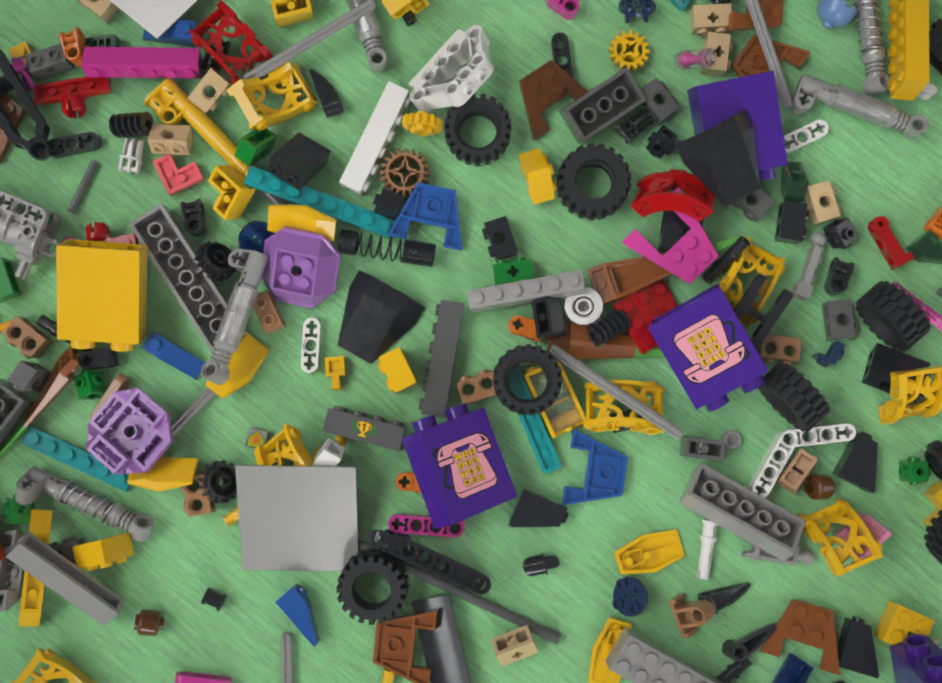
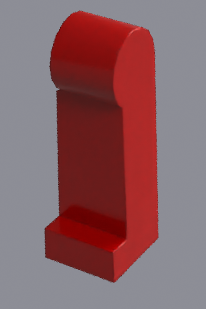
M878 216L868 223V231L891 270L914 259L911 252L905 254L889 228V221L886 217Z

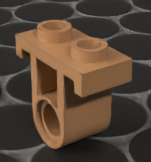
M681 593L670 599L669 604L682 638H689L698 631L697 626L705 624L715 615V609L707 600L685 603L684 598L686 595Z

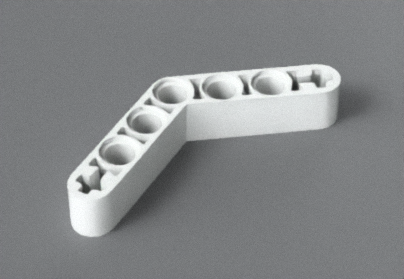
M851 424L814 426L808 432L809 439L806 442L802 438L804 432L800 429L779 431L751 478L747 489L763 498L767 497L795 447L850 441L856 436L855 427ZM824 429L828 432V437L826 439H823L822 437V431ZM846 430V433L843 435L836 433V431ZM785 434H788L790 437V441L787 444L783 441ZM778 450L781 457L776 461L774 453ZM767 467L771 469L769 477H766L764 474ZM756 486H759L761 492H758V490L755 489Z

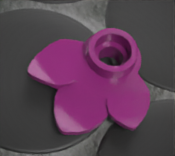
M11 58L13 63L10 65L15 73L20 75L25 88L28 91H32L29 88L30 85L35 89V85L26 73L29 69L22 58Z

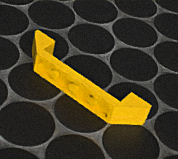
M32 509L29 532L49 546L53 510ZM24 571L18 627H39L44 584L26 571Z

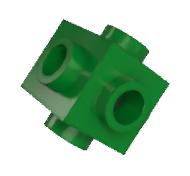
M86 369L81 371L80 375L74 377L80 400H95L106 392L102 371Z
M908 457V461H899L900 481H908L909 485H922L921 481H929L931 471L928 461H920V457Z
M13 494V497H8L6 503L3 504V514L6 515V521L9 524L30 523L34 502L22 505L16 502L15 494Z

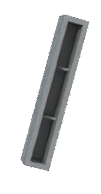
M582 270L467 291L470 310L473 313L531 304L532 300L545 296L564 298L587 294L585 277Z
M29 531L13 545L6 555L9 560L103 626L119 613L125 601Z

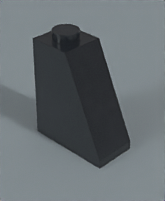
M861 432L856 433L855 438L848 442L832 474L865 492L874 493L876 489L878 443L872 440L873 437L871 435Z
M523 488L508 525L511 527H560L561 523L565 524L569 513L566 512L568 508Z
M853 616L850 619L845 617L837 645L839 667L878 678L879 671L871 626L865 624V620Z

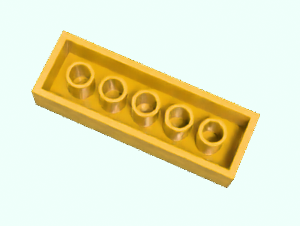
M889 0L890 14L888 23H890L888 39L890 40L888 56L890 57V64L888 66V73L890 74V81L888 83V91H890V99L913 101L929 83V0Z

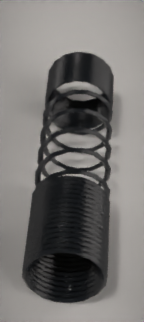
M345 229L340 231L338 250L341 254L355 256L360 246L361 256L365 257L370 246V255L374 259L380 247V257L384 260L390 247V259L393 262L397 257L400 247L401 263L433 267L436 244L406 239L402 254V239H400L395 257L392 260V237L389 239L387 251L384 258H382V235L380 236L378 247L373 257L372 234H370L369 243L363 255V233L361 232L359 239L358 231Z

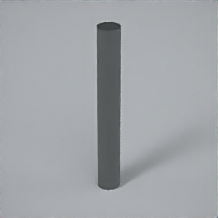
M91 160L67 211L75 214L99 164L98 162Z

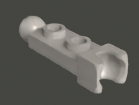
M816 232L811 237L812 247L808 250L799 280L793 284L791 290L794 293L793 297L804 301L811 296L814 286L810 284L816 278L817 272H815V269L820 264L823 256L821 254V246L826 242V236L822 232Z
M750 543L752 545L750 551H742L741 553L746 558L796 566L798 560L805 565H809L815 560V555L811 550L804 549L799 552L800 546H797L795 554L785 561L778 559Z

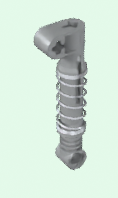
M855 0L853 4L858 9L856 12L858 19L855 22L859 23L857 32L860 33L858 42H861L862 45L859 51L865 52L860 56L861 63L864 64L866 71L863 89L868 96H874L887 91L890 81L884 68L886 51L882 47L884 39L880 36L883 29L879 27L881 19L878 18L880 10L877 8L879 0Z
M33 466L16 482L15 500L19 504H31L42 493H46L54 497L55 501L60 504H69L73 506V510L77 508L82 510V514L88 513L92 515V519L97 517L101 519V523L106 520V525L109 527H119L126 532L128 531L136 541L143 542L151 536L153 527L151 516L132 513L119 502L113 504L110 498L104 499L100 493L93 494L91 489L84 490L82 485H74L72 480H63Z

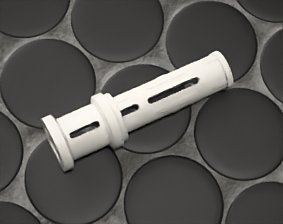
M702 519V535L699 536L701 550L696 577L709 580L713 546L717 541L716 530L718 524L709 519Z

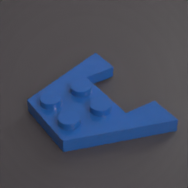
M417 182L387 235L406 239L409 223L412 220L447 228L443 247L462 251L456 190Z
M573 429L570 448L589 451L583 489L564 486L561 505L623 496L628 457Z

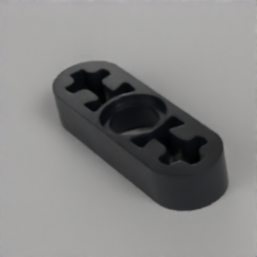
M556 33L551 40L553 62L561 69H565V72L573 78L568 37L564 33ZM558 38L563 42L562 51H559V45L555 43ZM559 56H564L567 59V63L560 65L556 59Z
M87 132L51 139L47 141L50 149H53L54 145L64 147V149H56V152L51 151L50 154L53 158H61L96 151L101 147L102 140L94 132ZM91 138L96 140L93 142V145H90L89 143H83L81 141L82 139L84 142H90ZM76 140L78 142L77 148L70 150L69 143Z

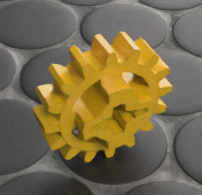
M629 30L628 34L622 31L621 37L616 34L614 40H611V47L608 50V53H611L609 60H615L613 66L619 65V70L625 67L628 70L632 68L634 72L637 70V66L642 68L643 62H647V55L650 53V50L646 49L649 43L643 42L645 36L639 38V32L637 31L633 35L632 30ZM617 46L619 47L618 49L620 50V54H619V55L617 54ZM639 47H640V50H641V56H639L640 53L638 52V48H639Z
M425 111L410 112V114L403 115L402 127L405 130H410L412 134L427 137V135H435V133L440 134L442 132L443 120Z

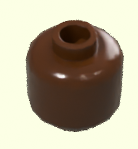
M825 474L810 475L804 484L805 492L813 500L829 499L832 497L835 489L832 478Z
M143 609L139 614H136L134 630H137L139 635L156 636L159 629L163 630L164 618L160 617L161 614L158 610Z

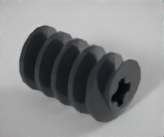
M149 112L113 114L109 119V129L117 138L149 136L151 127L154 124L153 117Z
M614 310L612 313L588 325L587 333L589 339L594 346L599 347L608 340L618 337L619 334L625 333V330H629L630 321L623 311Z

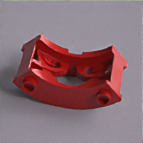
M221 0L216 5L217 9L194 30L190 29L188 32L192 36L190 40L197 48L202 47L231 78L229 82L233 85L240 80L237 76L238 70H242L245 74L246 69L244 65H248L250 70L254 69L252 64L261 61L264 63L274 56L264 44L262 45L255 38L256 34L245 22L242 23L237 14ZM230 26H233V27L235 28V32H234V33H228V32L224 31V28H225L227 31H229L228 28H229ZM211 28L216 30V34L213 32L207 33V35L211 36L210 40H204L202 38V36ZM222 35L228 38H237L241 35L245 37L241 46L244 58L223 54ZM215 44L216 53L211 49L210 46ZM247 46L253 48V52L248 51L251 57H248L245 48ZM225 63L234 64L232 70Z
M670 169L669 172L659 173L658 171L651 173L637 181L636 186L639 189L635 201L631 203V207L643 218L659 211H678L700 222L713 213L714 209L712 207L715 196L694 174L686 173L687 170ZM679 187L680 190L683 191V192H685V193H680V192H665V191H667V190H676V189Z

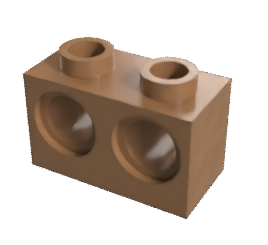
M267 290L259 293L253 308L264 333L270 335L285 328L286 325L271 293Z
M15 316L1 333L7 338L5 341L13 347L17 346L21 349L20 353L28 359H39L53 342L52 339L27 319ZM18 329H21L20 337H17ZM35 340L36 347L32 349L31 343Z
M768 334L757 350L765 363H773V360L792 366V363L799 362L802 339ZM766 344L772 347L771 354L765 351ZM786 346L791 349L790 356L784 353Z
M486 369L477 372L478 376L471 378L468 375L459 378L460 382L456 384L463 404H470L496 395L493 385V371L489 372ZM484 378H489L492 381V387L489 389L483 388L481 381ZM466 384H471L474 387L473 394H464L463 387Z
M800 449L779 478L778 485L791 494L796 495L817 465L818 459L805 450Z
M196 475L194 477V480L198 481V479L203 478L204 475ZM192 484L181 486V491L185 493L186 500L183 504L184 511L188 514V517L216 511L214 500L208 501L209 495L202 496L205 491L204 489L196 491L193 489ZM197 499L202 502L201 510L195 507Z

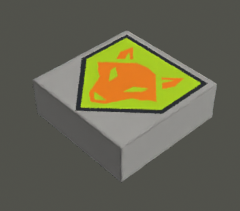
M249 428L245 447L255 449L259 445L264 446L267 443L269 432Z

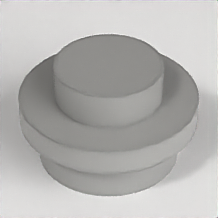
M728 430L722 435V441L726 442V448L736 449L740 446L742 439L737 431Z

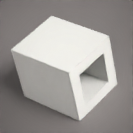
M328 438L317 452L313 466H337L342 459L345 448Z

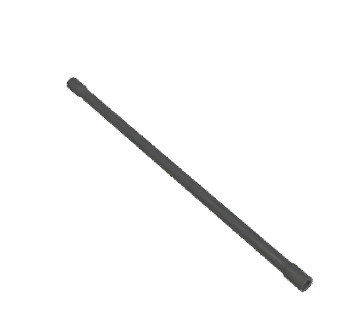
M358 539V550L365 553L368 548H373V553H376L378 548ZM400 559L399 565H405L406 573L520 627L528 625L530 632L539 635L553 644H558L561 637L560 633L528 620Z

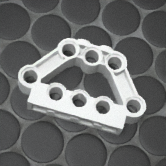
M473 25L466 32L457 29L409 82V86L413 89L409 96L410 100L419 111L427 113L433 109L464 105L493 73L494 67L490 62L488 49L490 40L480 25ZM469 60V63L457 72V69ZM456 75V78L454 80L445 83L448 79H451Z

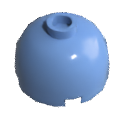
M820 0L817 6V14L823 21L822 25L832 29L833 26L843 27L850 23L858 9L853 5L851 9L848 8V2L844 0Z

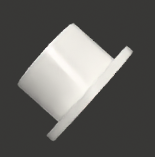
M586 287L587 294L570 296L565 300L567 316L571 321L579 325H588L595 322L603 311L601 296L589 287Z

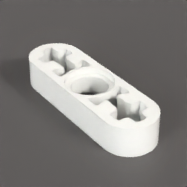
M816 120L785 135V143L793 141L787 148L785 147L786 154L822 138L829 130L828 124L823 120ZM816 127L822 128V131H817L811 134V131H813ZM804 133L807 137L806 142H800L797 139V134Z
M308 318L303 323L301 368L306 373H314L319 368L322 326L316 318ZM314 321L317 328L313 329V335H317V338H306L307 334L311 335V329L307 328V326L311 325V322ZM310 340L316 342V348L313 351H308L306 348V343ZM305 353L316 354V357L312 356L311 359L315 363L311 370L305 366V363L309 362V356L305 357Z

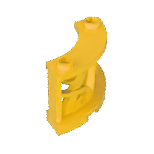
M288 61L278 69L268 73V78L262 80L259 77L240 79L227 89L229 95L236 98L250 123L248 125L250 129L262 131L267 127L283 123L315 108L314 105L319 101L315 98L301 74L298 64ZM293 75H295L299 84L294 85ZM281 84V89L276 88V85ZM268 89L276 95L286 94L280 110L272 109L262 104L266 94L265 90ZM303 89L308 98L298 102L297 98H301L302 94H293L294 91ZM259 93L261 97L257 99L258 95L255 94Z
M744 236L748 239L750 245L728 266L730 269L726 275L727 277L723 276L719 285L728 301L733 302L732 307L734 309L744 295L742 294V282L736 276L737 273L746 274L755 269L757 274L761 273L764 276H770L768 282L766 280L758 291L759 299L757 302L754 300L751 307L760 312L772 292L778 277L783 274L786 268L784 265L785 258H778L751 243V238ZM760 261H764L765 264L760 265ZM743 262H746L747 266L750 264H752V266L748 269H745L743 267ZM768 264L773 266L771 271L767 269ZM732 284L737 285L736 295H733L736 292V290L732 291L730 289V286ZM743 314L740 317V321L746 327H749L752 322L756 323L758 321L749 314L747 316Z
M935 365L932 367L890 372L891 388L889 395L892 399L883 405H878L880 424H893L901 418L921 415L922 418H931L941 411L942 366ZM934 373L933 382H931L929 375L924 378V374ZM916 376V380L907 377ZM919 393L926 396L925 399L919 400L920 403L908 404L914 401Z
M609 380L645 405L650 403L652 399V406L648 407L663 416L662 392H665V387L658 385L654 381ZM591 382L585 383L586 420H584L583 428L595 433L619 430V427H630V431L648 435L664 433L663 430L644 417L637 418L635 416L636 412L633 410L629 417H624L620 408L611 405L615 398L606 392L603 396L598 395V399L604 403H595V392L603 390ZM646 394L652 395V398H647ZM595 408L600 409L596 418ZM614 411L617 416L610 417L609 414Z
M288 423L283 425L284 429L264 446L259 445L254 449L257 465L277 466L276 464L278 463V466H284V458L297 462L299 466H313L314 459L307 451L300 431Z
M837 498L835 499V504L809 515L801 513L796 516L806 521L803 533L813 543L818 542L822 548L819 551L831 573L839 577L850 570L882 558L881 551L883 549L879 541L874 540L870 531L850 506L849 502ZM830 523L850 526L847 543L836 536L826 537L831 529ZM838 544V548H833L832 545ZM865 545L868 547L871 555L859 559L853 549L859 554H864L860 546ZM849 556L853 559L854 562L842 566Z
M38 648L36 654L18 678L11 682L25 683L29 676L34 679L29 683H49L47 680L56 678H67L69 683H97L49 648L46 650ZM41 661L50 666L48 669L44 668L43 665L40 667V672L43 675L34 671Z

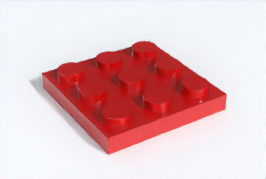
M662 279L623 298L612 306L615 310L623 311L629 318L630 329L627 332L642 355L658 346L648 329L649 322L677 307L678 304Z

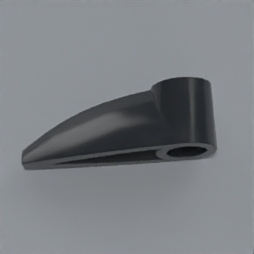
M310 69L309 72L326 118L344 113L341 100L333 86L321 74Z
M749 582L721 587L701 592L697 595L698 600L709 601L714 606L715 614H717L719 610L741 598L751 585Z
M770 624L748 633L737 641L728 639L722 645V653L737 662H742L754 653L777 628L775 624Z

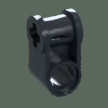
M199 198L194 202H181V211L186 230L195 237L203 236L207 231L202 200ZM199 223V228L192 230L193 225Z
M838 257L832 259L824 284L827 294L837 295L847 289L850 276L854 270V263L841 261ZM833 281L838 284V290L833 287Z
M110 346L85 351L79 355V365L82 368L93 370L119 366L118 353L111 350ZM90 358H93V361H91V362L88 364V363H87V360H90Z

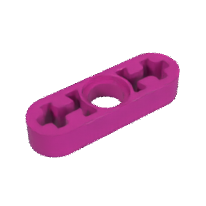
M187 671L176 672L175 683H232L233 681L232 678Z

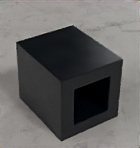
M383 187L381 194L377 193L373 204L376 207L373 212L395 221L405 196Z

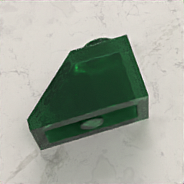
M788 162V165H783L781 168V193L784 201L803 202L809 181L801 162Z
M931 230L922 233L906 247L908 253L911 252L913 254V260L917 262L942 264V243Z

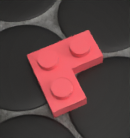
M166 154L153 161L170 196L205 180L195 161L178 169L172 154Z

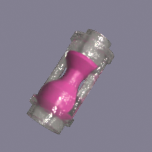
M712 48L683 50L675 55L674 64L681 70L712 68L717 56Z

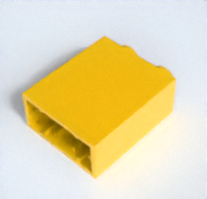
M67 239L56 245L58 340H70V347L75 349L94 348L95 342L110 343V349L113 351L126 352L135 349V344H139L147 335L148 245Z

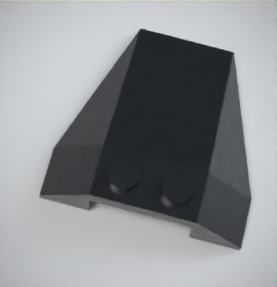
M746 109L697 135L675 144L682 163L724 206L760 189L754 126Z
M359 270L349 287L338 346L372 364L417 323L425 307L381 280Z

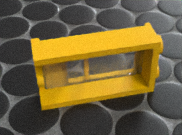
M558 361V366H561V375L563 377L560 394L549 408L540 413L552 439L584 424V420H586L560 361ZM533 366L525 370L526 374L523 377L532 397L536 398L545 390L547 380L544 371Z

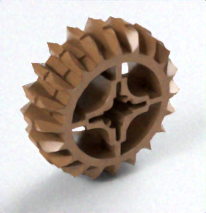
M404 148V153L397 149V155L390 152L391 159L388 157L384 158L387 164L381 163V167L385 169L379 171L380 175L384 176L380 178L381 182L385 183L383 187L405 196L404 199L407 198L406 194L410 195L417 182L425 184L430 182L428 178H425L431 176V172L427 171L430 169V165L425 164L427 162L426 158L421 159L422 154L420 152L415 156V149H412L410 153H408L407 148ZM402 161V165L399 168L391 170L396 163ZM409 161L416 163L421 171L410 168ZM405 166H406V169H407V171H408V174H407V177H405V180H404V177H403L402 173H403V171H405ZM390 176L400 179L402 187L395 185L391 181ZM420 177L414 185L408 187L410 180Z

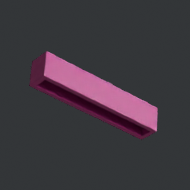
M84 47L81 65L86 77L192 79L201 78L203 59L200 48Z

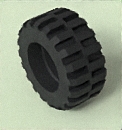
M594 143L588 144L585 148L580 146L575 152L569 153L561 165L556 184L558 187V197H561V203L564 207L567 206L569 208L568 211L571 214H578V218L583 219V217H587L588 220L599 218L600 220L604 219L607 215L611 216L622 206L628 196V192L631 189L630 180L632 178L631 172H628L629 165L627 162L624 163L622 161L624 157L620 153L618 155L614 153L615 149L612 147L609 150L604 148V144L594 147ZM592 166L604 170L611 180V188L608 194L596 199L583 195L576 185V177L581 169Z

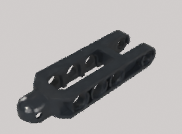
M0 49V70L4 74V76L0 77V97L13 89L16 90V96L27 108L26 112L36 123L34 132L36 136L28 141L22 138L1 102L0 126L9 141L17 148L27 150L38 161L47 160L51 154V149L47 144L51 128L19 76L12 69L8 58Z
M761 273L757 274L734 308L739 319L743 313H747L760 321V324L750 337L756 349L759 348L794 295V293L786 288L783 289L766 315L751 307L758 296L759 289L768 280Z
M372 530L369 536L371 544L476 594H486L491 588V581L486 575L397 533L389 534L383 530ZM410 545V551L403 554L404 547ZM424 554H427L428 557L426 561L421 562L422 556ZM445 562V567L439 570L440 564ZM477 579H480L479 583L475 586Z

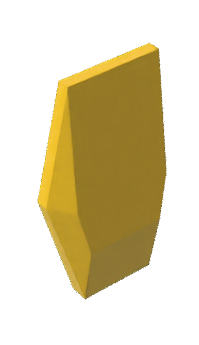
M270 204L267 231L276 233L285 226L322 233L331 242H334L337 220L307 205Z
M249 333L241 339L237 352L230 355L232 359L228 360L230 364H227L230 371L228 380L222 385H217L209 380L205 384L221 399H225L249 383L270 351Z
M161 457L148 472L129 474L127 482L130 485L158 492L193 484L199 460L198 458Z
M677 529L643 534L613 552L620 574L655 573L685 557Z
M609 616L592 648L588 675L589 683H619L622 676L609 670L605 660L623 629L626 627L632 630L630 622Z

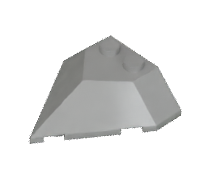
M18 530L0 532V541L5 555L0 561V611H8L22 597L25 570L6 557L13 545L22 537Z

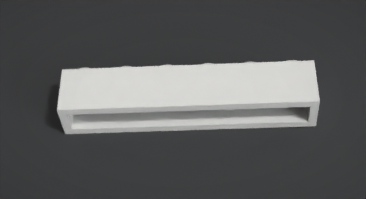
M388 81L339 181L341 187L362 196L363 192L368 191L371 184L369 180L372 175L375 176L379 165H377L379 159L384 158L387 151L385 147L388 141L391 142L395 135L394 129L402 121V112L411 103L409 90Z

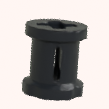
M209 587L203 596L201 604H208L215 607L217 611H220L227 595L218 594Z

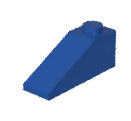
M178 19L158 39L144 29L143 40L196 47L190 40L192 36L188 31L190 29L194 30L198 24L196 21Z
M154 331L142 347L195 380L201 374L202 367L205 362Z
M295 584L275 603L315 647L320 639L310 600L307 596L308 592L302 585L298 586Z

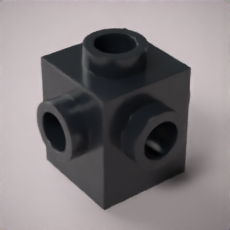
M663 124L657 133L653 131L647 139L649 144L646 146V149L652 156L659 159L664 154L668 156L675 148L672 144L678 135Z
M849 217L835 219L823 228L832 249H846L858 238Z

